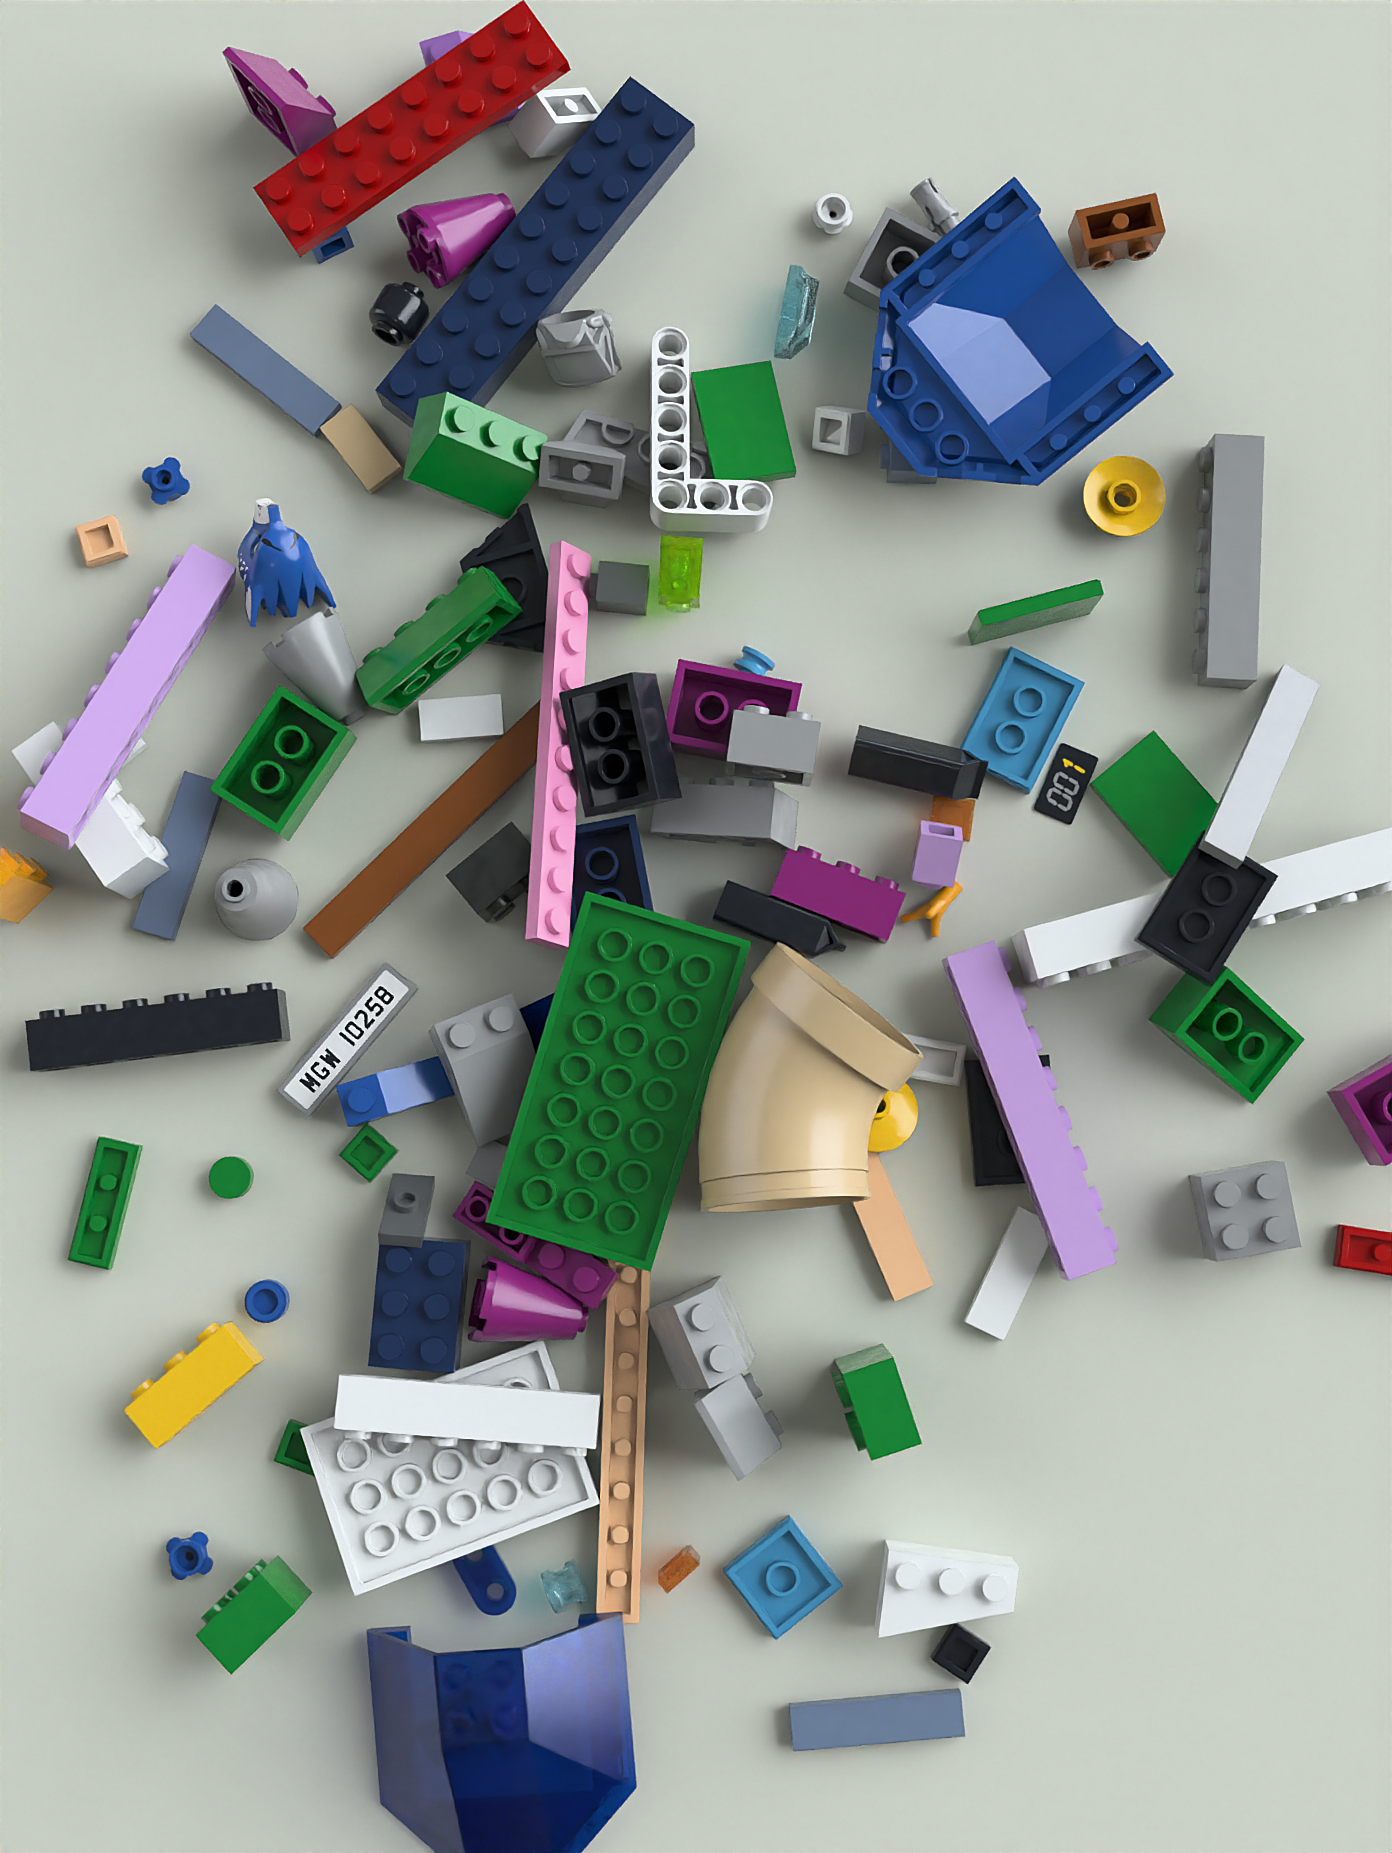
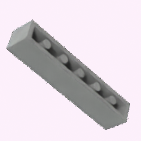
M1214 434L1208 444L1200 450L1198 468L1199 472H1204V487H1200L1198 492L1197 510L1198 512H1203V527H1199L1197 531L1196 551L1202 553L1201 568L1196 570L1194 581L1195 592L1200 593V608H1196L1193 618L1194 633H1199V649H1195L1192 656V673L1198 674L1197 686L1247 689L1257 681L1265 436Z

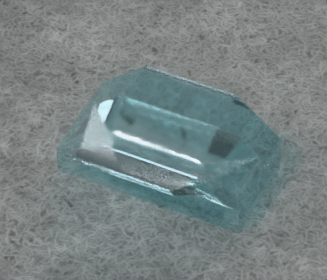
M790 264L775 341V358L791 360L810 343L820 281L809 276L802 266Z

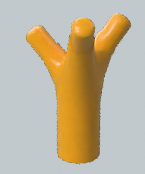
M954 881L953 888L943 886L927 904L912 913L901 915L902 923L926 917L931 921V936L938 937L942 916L947 907L963 890L956 881Z

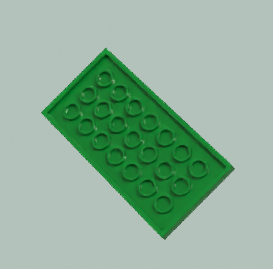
M588 891L585 892L485 1222L651 1272L751 941Z

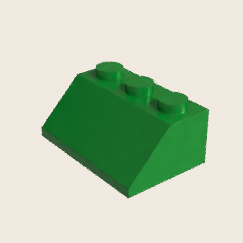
M449 392L423 397L418 401L403 480L501 519H509L539 478L541 447L547 442L548 435Z

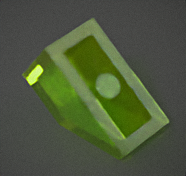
M661 535L658 601L659 605H666V610L687 613L691 611V608H700L704 563L703 538Z

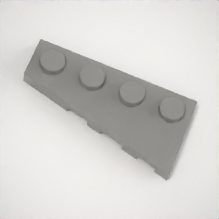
M582 410L563 441L607 447L625 454L623 483L650 497V432L634 428L633 423ZM695 441L694 444L689 443L690 479H712L705 443ZM669 462L661 464V467L666 470H676L678 468L675 464ZM673 501L661 502L671 509L678 507V504ZM710 501L702 504L703 507L709 510H715L717 507L716 503Z

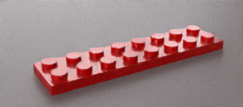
M522 0L254 186L253 189L299 257H302L571 70L569 63L526 2Z

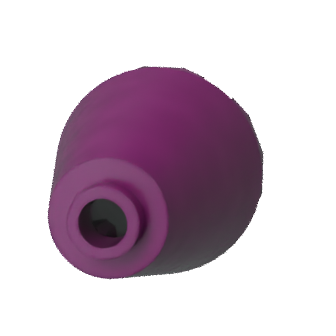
M486 1256L481 1268L489 1270L486 1280L477 1279L468 1326L476 1327V1329L468 1334V1340L474 1342L573 1340L577 1332L583 1333L585 1331L589 1308L583 1307V1303L548 1281L496 1257Z

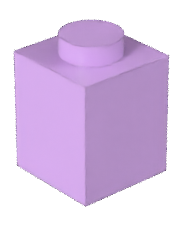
M920 820L911 865L912 881H917L919 885L929 889H941L943 886L953 888L963 843L962 827Z

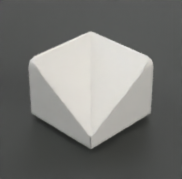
M832 405L816 407L812 449L843 455L860 453L863 444L866 411Z

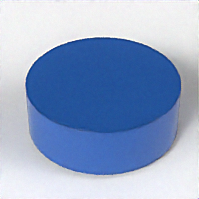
M272 1279L262 1280L253 1284L245 1296L247 1313L252 1319L260 1323H270L281 1318L286 1313L290 1302L289 1293L285 1286Z

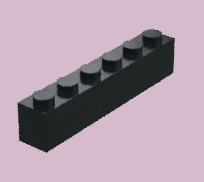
M272 982L247 985V992L231 994V988H217L206 990V998L190 1000L189 993L165 995L164 1003L148 1005V999L142 998L122 1001L123 1008L107 1010L106 1004L81 1006V1014L66 1016L65 1009L39 1012V1019L25 1021L30 1071L49 1072L289 1041L291 1038L286 993L284 990L273 989Z

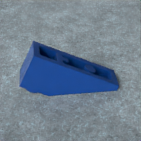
M439 1056L375 1073L336 1086L348 1127H357L455 1096Z

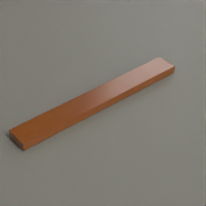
M541 699L303 927L309 936L331 958L334 959L537 763Z

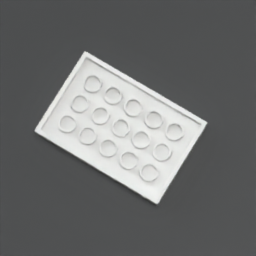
M544 1340L533 1342L460 1369L455 1373L433 1379L436 1381L561 1390ZM335 1416L300 1429L354 1596L600 1504L585 1456L561 1454V1446L544 1445L543 1453L518 1451V1443L501 1442L500 1449L475 1448V1440L458 1439L457 1446L431 1444L432 1436L419 1435L414 1436V1442L412 1443L388 1441V1433L371 1432V1439L345 1438V1430L334 1429Z

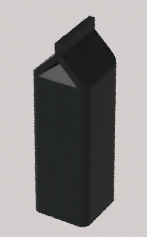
M859 725L847 775L951 800L966 798L978 800L989 761L981 760L964 749Z
M730 880L726 882L712 918L717 923L773 945L777 942L782 943L809 959H814L835 949L844 952L846 948L845 945L838 943L827 918Z

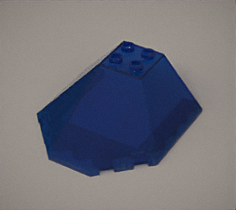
M623 1612L580 1614L578 1618L579 1627L523 1647L441 1653L412 1644L410 1626L367 1629L380 1804L435 1853H582L637 1788Z

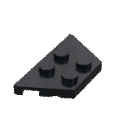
M525 503L517 509V513L501 528L497 527L493 530L480 547L472 549L459 562L463 574L472 568L478 569L481 566L494 572L523 610L485 643L544 654L549 573L529 504Z

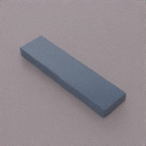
M217 304L212 307L190 333L195 342L315 438L321 433L319 427L341 410L342 406L337 400Z
M184 771L161 839L162 845L169 854L163 860L170 870L145 887L132 928L175 941L222 801L220 796L209 790L215 780Z
M959 1688L789 1703L793 1751L965 1736L962 1697Z

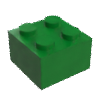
M279 1555L268 1565L261 1559L233 1586L238 1592L237 1595L230 1589L201 1617L206 1625L195 1636L231 1675L291 1618L313 1593Z

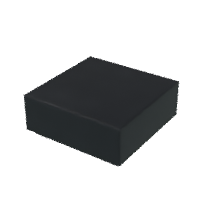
M959 1623L950 1624L930 1657L932 1661L968 1684L991 1649V1646Z

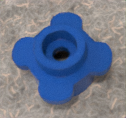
M168 457L164 460L163 464L155 468L147 467L142 473V479L145 483L149 484L152 490L151 498L156 504L164 505L168 501L176 500L188 493L190 489V483L181 474V464L176 458ZM164 478H169L168 484H163Z
M198 1531L192 1537L185 1539L173 1537L168 1541L166 1550L170 1554L169 1563L171 1574L174 1578L183 1580L197 1572L205 1575L211 1571L213 1560L208 1557L206 1545L209 1539L205 1533ZM192 1552L193 1559H187L186 1553Z

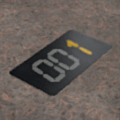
M1061 743L1037 798L1034 810L1066 824H1072L1097 765L1098 757Z

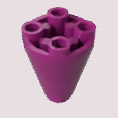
M487 193L415 205L398 214L397 221L401 231L407 237L411 248L407 251V258L411 267L417 274L424 271L432 285L439 289L453 282L489 250L514 220L516 213L511 201L504 193L497 195Z

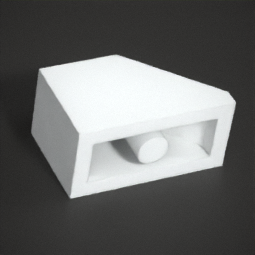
M586 88L541 90L524 103L508 126L518 139L521 149L530 158L556 156L575 144L602 110Z

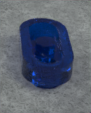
M494 1544L481 1548L482 1557L477 1561L470 1560L467 1554L452 1559L476 1606L483 1613L492 1616L501 1615L513 1606L517 1595V1585ZM498 1583L503 1587L504 1594L500 1598H492L488 1594V1587L491 1584Z

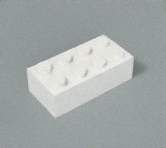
M54 721L12 750V753L35 786L43 776L40 774V770L48 754L52 751L58 753L65 742L62 740L65 729ZM115 778L75 841V844L105 887L132 899L145 890L146 886L170 870L163 860L169 854L154 835L150 837L141 827L146 823L144 817L131 802L127 804L118 794L123 788Z

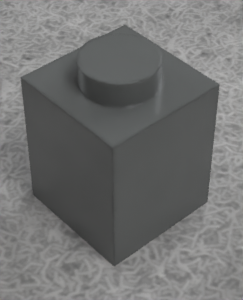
M600 561L598 573H591L589 584V598H596L597 611L646 616L650 583L649 565Z

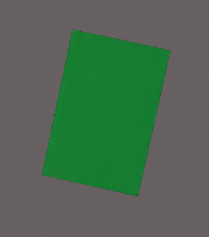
M771 360L691 372L690 380L712 479L768 482L795 477L797 470Z
M1095 579L979 610L967 632L970 643L975 645L1089 615L1104 595L1101 581Z
M1154 730L1089 784L1091 789L1170 879L1176 873L1200 832L1206 831L1218 805Z

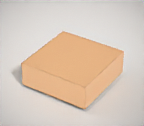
M115 515L75 527L85 563L90 569L129 557L118 518Z

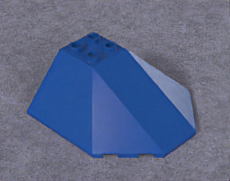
M1015 176L880 291L877 332L875 334L867 411L919 476L1039 486L1174 376L1172 370L1148 341L1141 346L1113 321L1068 265L1039 217L1041 208Z

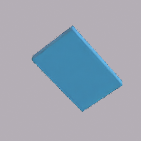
M1011 646L959 749L967 750L979 759L989 761L986 770L987 774L1029 794L1085 682Z

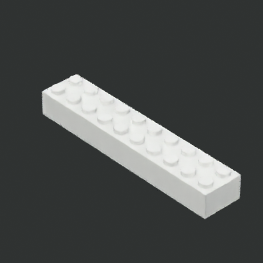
M1392 827L1261 863L1260 865L1278 875V878L1244 932L1276 923L1274 915H1278L1279 921L1283 922L1316 912L1315 904H1318L1320 911L1344 905L1345 903L1358 900L1357 892L1360 900L1392 891ZM1164 891L1023 929L1012 936L1025 984L1037 981L1039 989L1070 980L1069 972L1077 970L1079 978L1110 969V961L1117 959L1119 967L1153 957L1150 950L1134 941Z

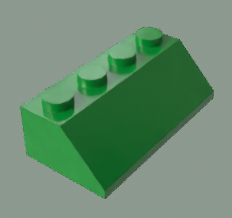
M483 566L478 569L472 568L457 580L458 586L449 594L439 595L430 601L425 608L427 612L415 622L409 621L399 627L394 633L395 639L384 648L378 647L364 657L362 661L364 665L355 673L365 700L370 707L398 715L523 611L494 572Z

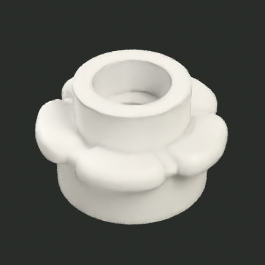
M830 193L820 198L816 203V211L813 212L815 225L818 228H823L828 234L840 233L843 227L846 228L851 224L853 218L849 202L844 196L837 193ZM835 212L836 217L831 218L829 213Z

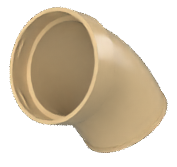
M777 942L751 975L750 979L755 986L731 1022L721 1042L709 1075L702 1105L698 1139L699 1185L702 1186L703 1200L701 1201V1211L734 1213L790 1210L840 1205L870 1199L871 1191L868 1188L867 1173L869 1172L868 1141L876 1110L887 1091L897 1093L924 1059L921 1051L907 1037L857 995L793 949Z

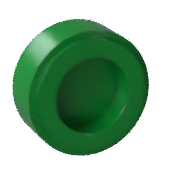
M236 1156L219 1159L214 1163L209 1172L211 1189L215 1194L225 1199H233L245 1195L252 1187L254 1180L250 1164L243 1158Z

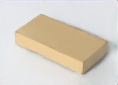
M352 403L319 427L370 494L403 470Z

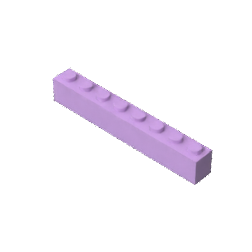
M193 544L190 545L183 557L177 555L171 563L167 574L169 580L163 588L157 586L151 594L147 604L149 611L144 619L137 618L131 625L126 637L128 644L122 653L115 651L111 656L105 669V673L108 675L101 686L94 684L89 690L84 701L86 709L79 719L73 717L66 726L62 736V740L65 742L58 753L52 751L44 760L40 770V774L43 776L36 787L29 786L24 791L17 807L20 810L22 828L70 851L235 586L236 567Z
M995 940L946 957L942 960L943 966L1061 1278L1070 1281L1116 1264L1117 1261L1113 1253L1118 1251L1116 1238L1109 1226L1104 1228L1098 1214L1099 1211L1103 1210L1101 1199L1094 1186L1088 1188L1082 1172L1088 1169L1085 1157L1079 1146L1073 1147L1067 1131L1072 1130L1071 1120L1065 1107H1058L1052 1091L1057 1090L1056 1081L1049 1066L1042 1067L1037 1051L1042 1050L1041 1042L1033 1026L1027 1027L1022 1011L1027 1010L1025 999L1018 986L1012 988L1007 974L1012 968L1004 947L997 948Z

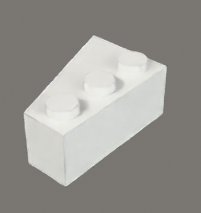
M885 1539L874 1624L877 1636L881 1638L1014 1612L1019 1567L1013 1558L1009 1556Z

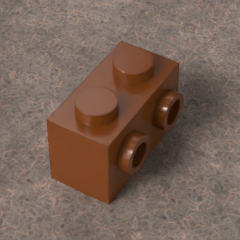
M1156 193L1076 210L1068 229L1077 269L1090 266L1092 270L1108 267L1114 261L1130 257L1131 261H1139L1150 257L1156 252L1166 232Z

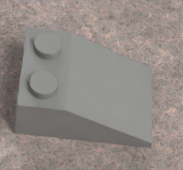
M511 992L438 1022L428 1031L477 1147L513 1132L536 1057L529 1031Z

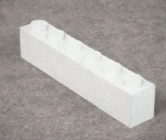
M345 1373L339 1375L334 1429L345 1430V1438L371 1439V1432L388 1433V1441L412 1443L414 1442V1436L419 1435L432 1436L431 1444L457 1446L458 1439L475 1440V1448L500 1449L501 1442L518 1443V1451L543 1453L544 1445L561 1446V1454L587 1456V1449H596L601 1393Z

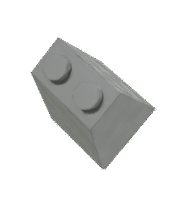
M718 1276L646 1310V1314L679 1390L710 1389L749 1369L755 1356V1351L722 1276Z

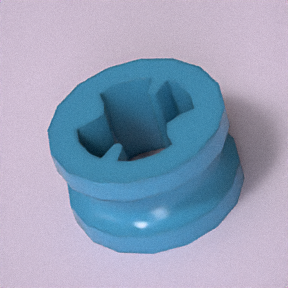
M744 646L741 650L743 657L736 659L733 663L739 671L765 676L768 670L772 671L775 667L773 661L748 646Z

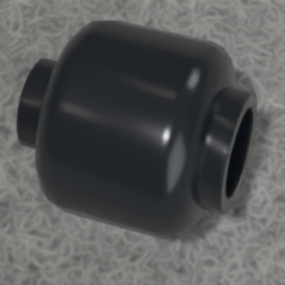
M403 282L402 285L396 283L385 285L369 311L374 334L392 346H400L401 343H412L419 335L430 315L429 307L423 300L424 293L422 290L409 282Z

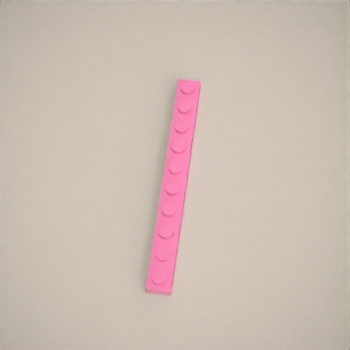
M563 540L550 545L525 936L526 941L554 950L569 947L578 781L559 693L584 686L591 555Z

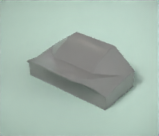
M572 441L545 442L541 447L538 486L553 488L563 502L605 509L612 499L618 500L621 497L626 455L611 448Z

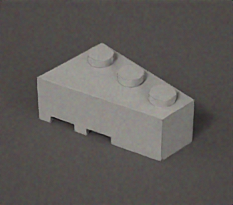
M678 776L682 798L653 805L650 832L663 838L716 843V841L743 842L742 846L755 847L756 843L777 844L781 846V850H788V848L794 850L799 802L775 788V783L771 781L750 780L749 786H734L735 781L710 778L708 785L695 784V779Z

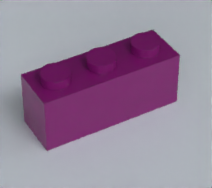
M799 845L797 851L788 848L770 893L771 897L827 918L832 924L883 944L888 941L906 893L898 891V883L881 876H876L875 880L872 881L860 876V869L843 861H837L835 866L820 860L821 853Z

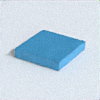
M790 1515L723 1567L725 1575L775 1640L843 1587L842 1582Z

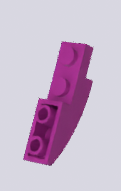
M475 1180L452 1217L517 1261L525 1263L591 1309L598 1310L620 1274L589 1253L485 1222L494 1191Z

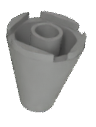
M329 607L324 615L320 611L281 634L283 640L275 645L277 648L270 642L262 649L267 658L327 716L337 722L342 721L345 727L367 715L363 707L368 705L365 700L355 673L358 669L339 615L333 607Z
M248 859L237 863L218 878L215 885L217 914L223 925L234 935L252 941L269 940L283 933L295 919L298 904V887L290 873L279 864L267 859Z

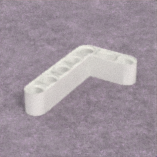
M664 327L653 336L650 356L651 520L655 526L667 531L734 533L760 531L768 523L773 502L772 492L767 485L752 480L690 479L688 337L680 329ZM672 351L677 355L670 357L665 356L662 352ZM663 388H672L677 393L667 394L661 390ZM664 425H671L676 427L678 430L675 432H667L663 430L661 427ZM669 462L675 464L678 468L676 470H666L661 467V464ZM669 500L677 503L678 507L668 509L660 503ZM710 501L719 505L720 508L709 510L703 507L702 504ZM755 503L760 506L761 510L750 511L744 507V504Z

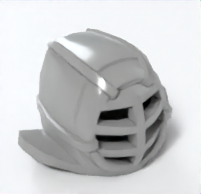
M603 309L576 310L557 313L538 321L536 335L541 357L555 384L566 388L588 386L615 377L618 371L622 370L621 361L613 339V331L610 328L613 321L609 313Z

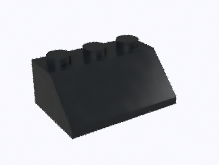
M630 672L559 693L585 818L644 808L682 798L655 673Z

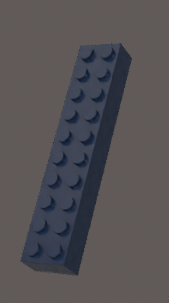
M630 76L375 389L382 406L412 429L418 401L423 397L449 392L484 408L538 341L536 335L538 321L562 312L695 147V124Z

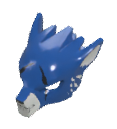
M269 498L255 501L252 527L241 542L237 554L240 576L245 585V610L250 627L256 626L260 605L263 610L267 609L269 615L275 616L276 608L278 607L284 618H293L297 615L300 599L307 608L312 606L314 592L318 594L328 607L336 608L331 591L316 565L308 543L295 530L283 525L279 506L276 503L272 502Z

